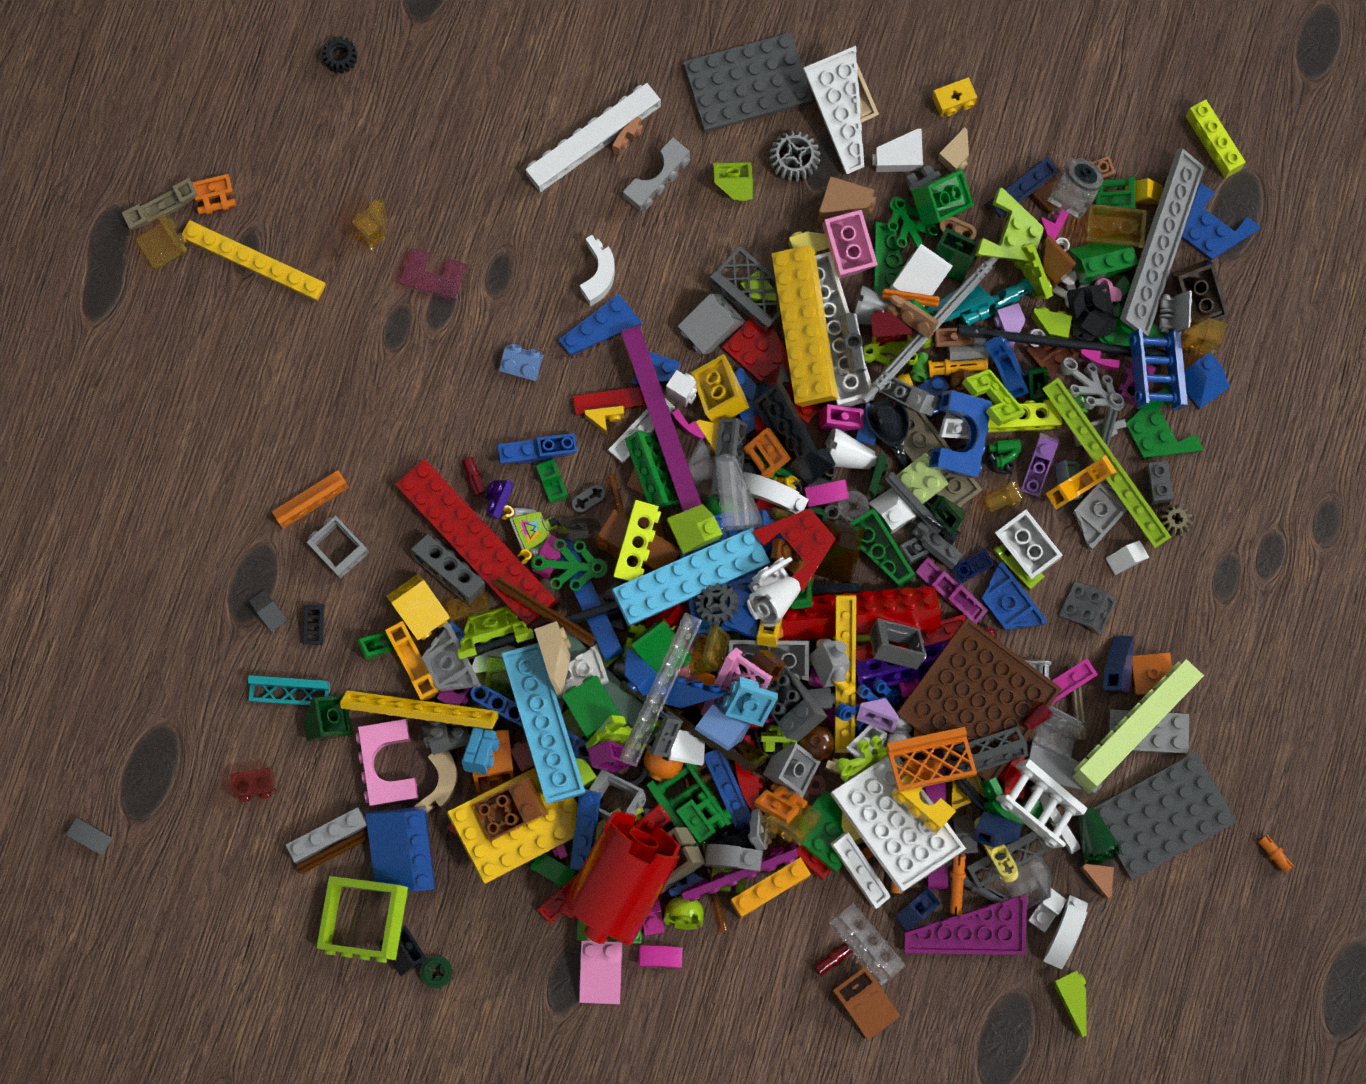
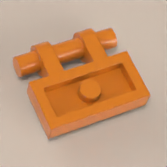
M229 174L192 182L198 193L195 197L196 203L204 202V206L197 207L199 215L207 213V215L212 214L213 211L221 209L225 211L229 210V207L236 206L235 198L227 200L226 197L227 195L234 194ZM220 197L221 202L210 204V199Z
M776 784L771 786V791L766 789L754 802L757 809L759 808L761 811L785 824H788L799 812L798 805L802 808L807 805V801L802 799L801 795L793 794L787 791L786 787Z

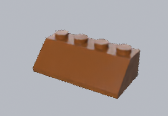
M614 509L593 544L618 560L630 518ZM655 534L653 542H648L647 549L650 552L647 561H643L641 566L644 569L643 574L645 575L675 562L680 554L679 548ZM634 537L632 544L634 547L640 548L643 545V540L640 537ZM635 556L627 558L629 566L635 567L638 560Z

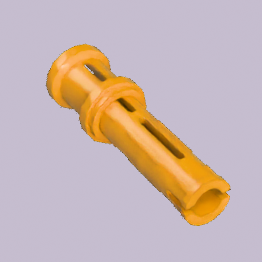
M987 358L950 362L948 359L940 362L928 361L929 378H932L933 375L949 376L951 373L961 370H988Z

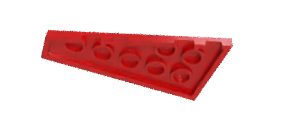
M749 319L722 347L731 358L758 382L762 381L781 364L784 365L791 378L787 350L772 325L765 332L752 319ZM791 381L785 386V389L801 420L808 425L819 413L820 408L818 404L804 407L795 404Z

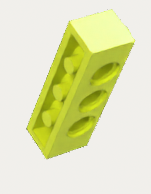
M1207 100L1191 107L1185 117L1223 177L1227 178L1240 171L1246 162Z
M1045 400L1043 403L1025 401L1024 404H1019L1025 411V419L1018 418L997 426L989 417L988 433L1060 429L1062 426V416L1051 400ZM1042 411L1045 414V418L1037 417L1036 412Z
M635 500L613 577L631 581L643 576L644 569L641 566L643 561H647L650 550L647 549L648 542H653L655 531L652 528L654 522L658 523L660 518L659 506ZM640 518L648 520L649 525L646 529L638 526ZM634 537L642 538V547L636 548L633 546L632 540ZM629 556L637 558L638 563L635 567H630L627 564Z

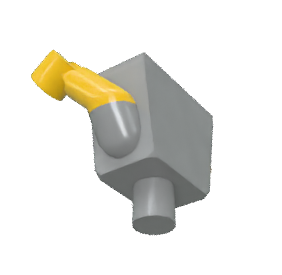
M818 640L816 643L818 648L809 657L823 688L837 686L845 692L846 696L855 693L856 690L852 682L848 683L845 680L846 672L850 666V661L845 653L846 645L838 640Z

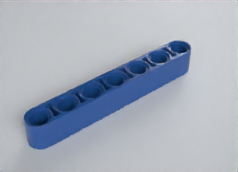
M571 537L564 538L563 540L568 545L567 548L582 563L579 554L574 550V543ZM562 554L559 560L568 562ZM577 572L569 579V582L574 579H580L586 572ZM591 580L584 584L579 592H574L582 610L602 605ZM577 582L573 583L572 588L578 589L580 584ZM606 614L587 620L606 661L624 653Z
M484 685L472 688L471 697L477 704L488 710L498 711L499 716L523 728L520 716L518 718L510 717V711L517 708L515 702ZM482 689L486 692L483 699L475 697L477 690ZM496 699L503 701V706L499 709H495L492 706L493 701ZM567 731L568 736L573 740L571 746L574 756L588 761V756L583 757L579 754L580 748L584 747L587 742Z

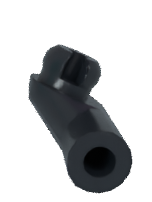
M994 453L985 458L992 470L997 474L1007 475L1014 470V465L1011 462L1004 465V469L996 468V456Z

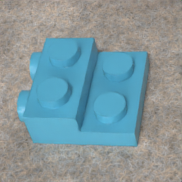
M740 676L738 681L734 680L732 682L730 696L726 695L724 697L725 716L762 727L778 699V693L759 688V682Z

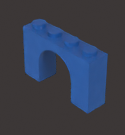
M953 390L942 392L939 411L962 418L969 429V440L966 447L960 452L945 448H932L928 468L966 478H977L982 468L981 459L985 451V438L989 430V415L986 411L992 406V401Z

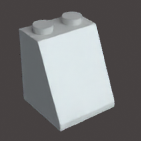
M921 244L909 257L889 289L932 296L952 268V265Z

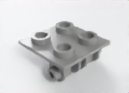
M1191 290L1172 298L1168 294L1162 296L1160 308L1163 309H1160V313L1163 314L1160 315L1159 326L1161 333H1166L1167 335L1173 330L1183 331L1190 328Z

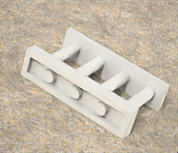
M1030 759L1019 761L1016 768L1021 772V777L1009 795L997 796L996 800L1001 803L1003 809L1013 813L1044 839L1047 846L1051 848L1064 847L1066 843L1059 837L1072 816L1084 815L1088 808ZM1028 779L1035 783L1036 788L1023 808L1015 800ZM1042 792H1045L1050 796L1051 800L1037 820L1030 812ZM1060 804L1064 808L1065 813L1052 832L1044 825L1056 805Z

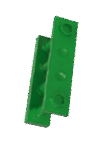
M685 763V766L682 767L679 774L674 778L665 779L658 783L656 780H652L647 784V787L658 803L672 818L671 822L675 827L687 828L676 814L677 805L701 788L707 797L712 800V805H714L716 810L721 812L727 826L733 823L731 821L733 816L729 810L722 808L698 773V765ZM691 772L697 782L673 799H668L664 793L666 788ZM716 823L712 825L713 828L718 826ZM694 838L696 844H694L693 846L699 847L700 844Z

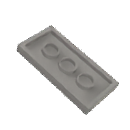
M1109 710L1108 733L1111 730L1116 732L1113 728L1125 716L1128 717L1129 710ZM1168 713L1132 751L1188 754L1189 714Z

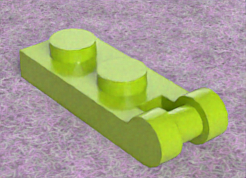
M1003 543L1000 546H996L993 549L994 554L1029 591L1045 577L1041 573L1031 579L1012 554L1008 557L1005 555L1004 552L1007 548Z

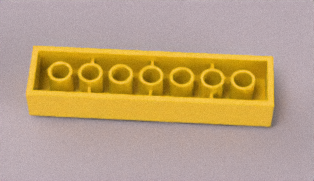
M806 245L771 253L795 404L804 407L837 400L838 393L815 250Z

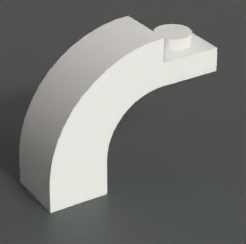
M593 235L586 238V245L598 262V270L591 279L580 285V291L590 306L605 297L613 284L615 276L614 258L609 246L604 249L600 240H595Z
M747 472L743 473L736 489L750 498L764 500L777 505L793 515L804 511L809 500L800 495L798 491L784 484Z
M1071 895L1068 897L1059 926L1047 947L1044 962L1059 969L1064 967L1087 915V902Z

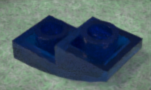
M985 548L957 563L952 570L960 584L996 565Z

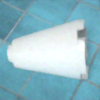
M834 428L829 433L825 445H827L826 448H828L836 463L834 467L869 470L875 466L877 462L875 451L839 429Z
M787 577L752 592L749 595L750 599L747 601L752 616L756 620L759 618L763 621L762 625L776 626L800 593L799 582L792 577Z

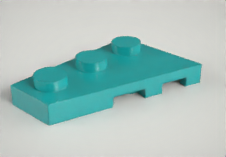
M977 285L944 322L959 317L960 313L971 310V312L978 310V306L985 303L991 305L995 303L994 299ZM958 289L941 299L938 307L931 306L928 310L935 315Z

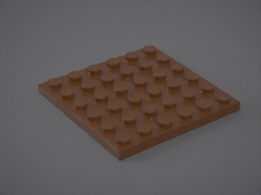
M966 617L896 714L924 735L965 727L967 740L971 742L1018 726L1026 740L1031 733V730L1024 724L1028 715L1036 704H1040L1042 701L1049 708L1062 688ZM1016 734L1007 738L1011 742L1019 740ZM993 741L988 746L996 748L1000 743ZM975 747L970 749L972 754H977L981 749ZM1008 763L977 772V775L983 780L993 777L997 779Z

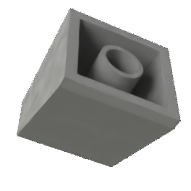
M709 294L678 327L681 329V334L694 343L693 347L698 353L709 354L742 327L746 321L722 294Z

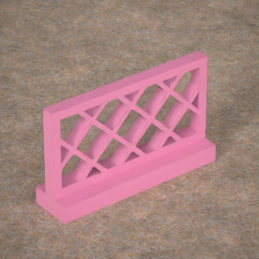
M735 648L726 657L714 682V685L721 686V689L731 693L732 679H739L741 676L744 678L750 677V680L756 681L755 676H760L765 682L760 684L759 688L767 690L772 676L742 657L743 652ZM739 664L745 666L748 673L741 674ZM725 695L706 701L700 714L704 716L712 704L718 700L723 701Z

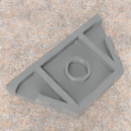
M1101 482L1073 511L1090 550L1097 545L1128 510L1114 489L1108 484Z
M448 622L445 623L443 626L445 629L439 638L435 637L431 647L422 656L439 691H448L481 686L468 658L459 659L457 651L461 648L460 642Z

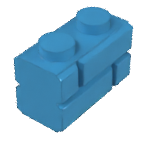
M476 727L472 729L462 759L463 769L466 772L486 775L488 769L493 767L494 751H498L500 740L497 739L495 731Z

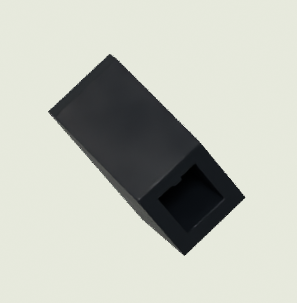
M741 823L730 830L728 828L720 830L713 842L714 844L757 850L748 839V834L750 833L749 823Z

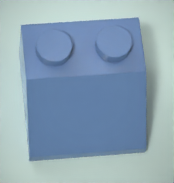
M718 700L712 704L696 725L695 730L728 751L743 740L751 723L725 716L723 701Z

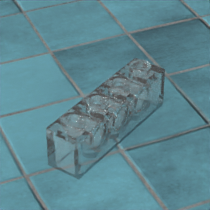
M854 903L830 922V925L881 986L906 966Z

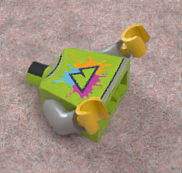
M504 506L503 510L506 511L507 515L502 516V519L506 520L512 517L510 522L522 549L517 556H524L525 559L522 561V564H526L529 559L539 555L550 535L549 531L559 527L555 516L544 520L541 512L536 510Z

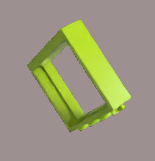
M329 876L316 949H322L324 954L336 956V952H341V957L353 958V954L358 955V959L369 961L371 957H376L375 961L387 963V959L396 960L408 887ZM342 887L391 893L381 951L332 945Z

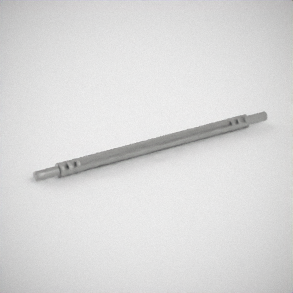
M989 257L987 260H984L933 316L939 320L935 331L993 268L992 265L999 258ZM918 333L872 383L873 386L861 400L867 404L878 391H881L928 338Z

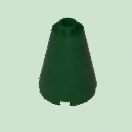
M1087 807L1088 809L1084 815H1078L1077 818L1084 864H1088V861H1091V864L1094 865L1112 859V854L1115 852L1118 855L1121 854L1122 849L1097 810Z

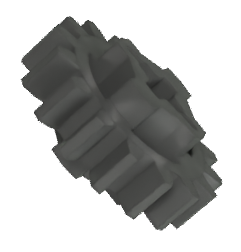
M716 583L714 588L708 585L709 590L702 589L703 596H697L699 601L696 602L698 615L701 616L702 621L707 620L709 625L713 621L716 622L717 626H719L720 621L727 624L726 619L733 620L732 614H738L737 607L740 604L737 593L734 592L732 587L728 589L726 584L720 587L719 583Z

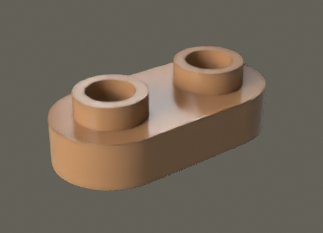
M952 216L940 222L939 230L942 234L946 229L945 226L950 225L952 231L961 235L968 233V238L975 240L976 229L971 224Z

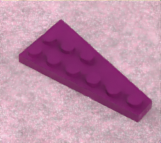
M790 839L787 841L788 845L784 847L777 845L771 848L767 855L763 853L760 871L765 870V872L776 869L778 864L784 863V865L794 862L795 858L798 857L795 841ZM732 868L728 873L720 871L710 881L703 879L682 889L681 894L684 901L688 899L690 902L701 898V894L706 892L713 894L720 890L719 887L724 885L730 887L739 883L738 880L742 878H754L758 875L759 871Z
M1027 894L917 927L908 932L905 931L904 953L1026 955Z

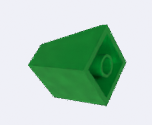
M664 617L631 642L632 647L640 657L655 670L660 681L663 678L668 680L675 674V669L679 666L684 668L691 662L692 654Z
M593 675L588 676L582 681L581 685L568 688L565 691L566 694L562 696L588 739L596 733L611 715L622 716L597 675L594 677Z

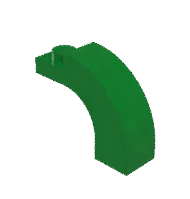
M996 777L987 778L980 782L982 791L988 798V801L983 803L988 813L996 814L1022 825L1025 824L1013 813L1003 809L1001 803L996 800L997 796L1004 795ZM1039 799L1030 812L1037 820L1044 811ZM1027 801L1023 802L1020 805L1024 808Z

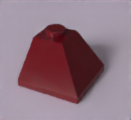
M876 310L874 314H871L872 344L910 341L912 330L891 312Z

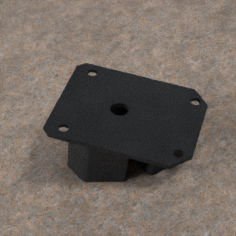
M1108 284L1087 286L1067 292L1074 336L1081 340L1111 335L1116 328ZM1089 305L1094 306V310L1092 312L1088 310Z

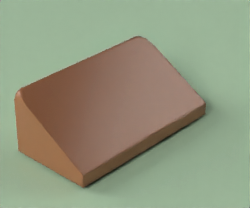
M938 328L933 334L936 347L974 345V338L957 336V328Z

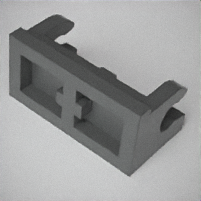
M660 711L659 716L663 718L662 724L653 746L647 743L646 749L653 755L669 757L683 721L672 712L667 711L665 714L663 711Z

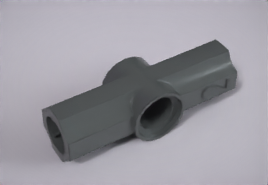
M844 314L840 316V323L849 373H861L866 371L857 314ZM855 340L858 345L852 347L848 344V341Z

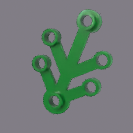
M894 197L890 201L889 207L892 216L886 226V231L889 234L896 233L899 228L897 223L899 216L903 222L899 237L894 243L897 250H904L907 246L906 238L908 233L916 248L921 244L924 246L917 231L926 234L929 238H935L938 235L939 229L937 226H922L921 223L909 218L908 214L920 220L917 209L908 206L904 198Z
M557 539L554 547L563 554L568 562L546 560L541 555H536L531 560V566L536 572H542L546 568L567 570L558 578H553L550 581V586L553 590L561 589L562 585L577 572L585 571L586 573L580 579H574L570 582L571 590L579 592L582 586L593 577L602 578L605 576L608 569L604 560L594 559L586 549L583 541L575 542L574 550L577 553H581L588 563H580L566 547V542L563 539ZM559 542L564 543V547L557 548V544ZM582 544L584 547L582 550H577L576 546ZM536 560H542V565L536 566ZM600 565L601 570L595 571L594 566ZM559 581L560 585L558 587H554L553 582ZM573 583H579V588H572Z

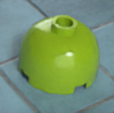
M681 894L668 902L663 921L667 925H669V922L674 923V928L694 930L697 929V925L703 926L704 909L698 900L690 902L688 899L684 901Z

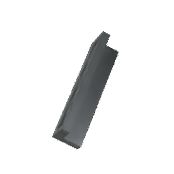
M723 418L719 420L711 491L713 496H727L734 500L740 499V492L736 489L743 472L745 454L743 448L746 445L748 427L747 423L737 418Z
M1018 726L968 742L970 749L975 747L981 749L979 753L972 754L977 772L1028 756L1027 743ZM1016 734L1019 739L1014 742L1007 740L1008 736ZM993 741L1000 743L996 748H991L988 744ZM962 744L953 747L952 750L962 755L965 748ZM949 754L946 761L955 767L959 760L952 762L951 754ZM961 761L957 768L962 772L971 771L969 764Z
M1034 831L1006 846L1010 855L1016 851L1024 852L1022 861H1014L1017 868L1049 851L1043 839ZM1038 841L1042 850L1036 853L1028 851L1029 844ZM999 853L995 856V859L1002 860L1006 855ZM989 856L969 865L965 869L967 874L972 877L978 889L1000 878L997 870L993 869L994 864ZM1006 865V867H1005L1006 872H1008V873L1011 872V871L1008 869L1007 865ZM981 870L989 871L988 878L980 883L975 873Z

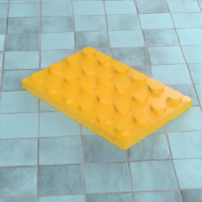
M533 768L448 811L447 815L483 885L572 840L574 838L578 804L573 797L546 805L536 769ZM525 778H532L548 811V815L489 842L473 804Z

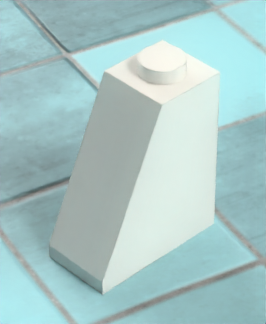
M916 129L877 147L876 153L872 154V166H876V172L920 171L923 166L921 129Z

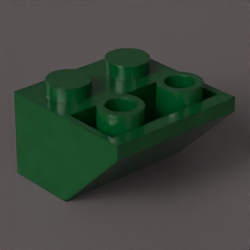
M948 228L945 229L934 253L952 265L946 276L959 283H963L975 258L979 243Z

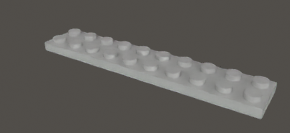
M1183 148L1176 150L1120 320L1134 331L1142 329L1144 337L1149 336L1204 170V166Z

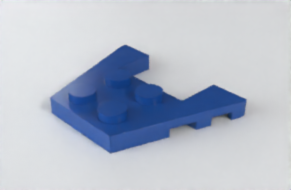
M1201 183L1197 189L1181 239L1212 261L1253 233L1258 232L1261 227L1247 217L1236 231L1232 230L1204 209L1215 193Z

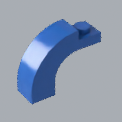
M1001 335L985 342V348L999 370L1004 387L1014 399L1030 393L1020 364L1008 340Z

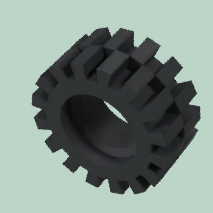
M339 36V39L332 37L333 41L329 39L327 41L328 45L324 44V50L322 49L325 65L330 71L334 70V73L337 74L338 71L341 74L344 73V70L349 72V68L353 69L355 67L354 63H357L358 56L355 46L346 37L345 39L342 36ZM338 49H343L347 52L346 58L342 61H337L333 58V53Z

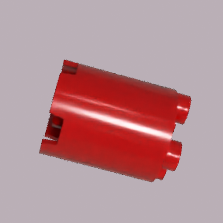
M626 812L612 813L560 905V910L566 916L586 924L583 933L587 938L599 944H604L608 937H612L623 944L632 945L680 858L677 855L680 845L671 835L658 828L651 836L633 827L636 816Z

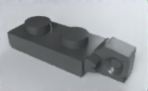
M922 522L914 528L912 533L921 540V545L950 569L956 566L962 556L961 552Z

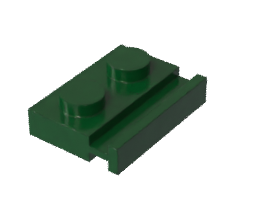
M879 455L867 497L874 498L876 493L880 494L883 485L880 482L881 475L885 476L888 465L885 464L887 459L885 455Z

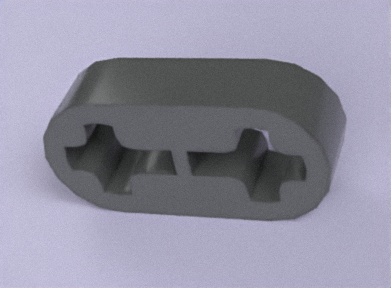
M593 485L573 499V510L578 514L588 512L604 501L606 497L605 489L601 485ZM594 490H596L597 492L601 491L600 498L595 496L592 499H590V497L594 495ZM588 500L584 504L585 508L583 509L581 507L576 508L577 501L584 502Z

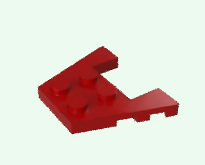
M810 508L753 531V534L764 546L781 534L802 558L806 565L791 576L799 582L802 592L836 540Z

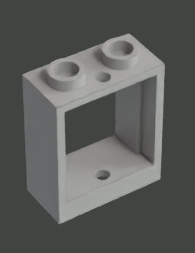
M335 516L334 518H328L323 523L324 527L319 531H314L308 537L307 543L341 579L367 556L369 551ZM339 527L357 548L338 566H335L317 545L335 528Z
M601 770L589 789L601 792L602 798L608 786L612 785L634 796L633 801L626 810V813L633 815L644 806L646 801L643 789ZM599 808L598 817L608 821L612 814Z

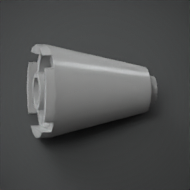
M862 286L854 307L858 324L871 325V314H874L876 310H886L887 304L892 305L891 301L883 299L878 293Z

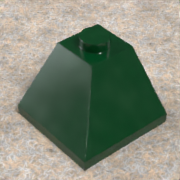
M343 696L314 697L311 699L303 722L307 742L352 735L348 709H342L340 705Z

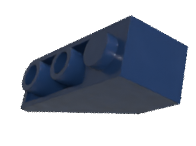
M1114 636L1104 669L1103 690L1110 694H1131L1134 636Z

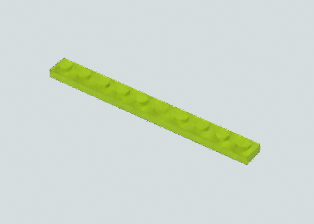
M1059 377L1042 388L1092 460L1096 462L1105 455L1116 470L1114 474L1106 478L1152 545L1156 548L1170 539L1171 536Z

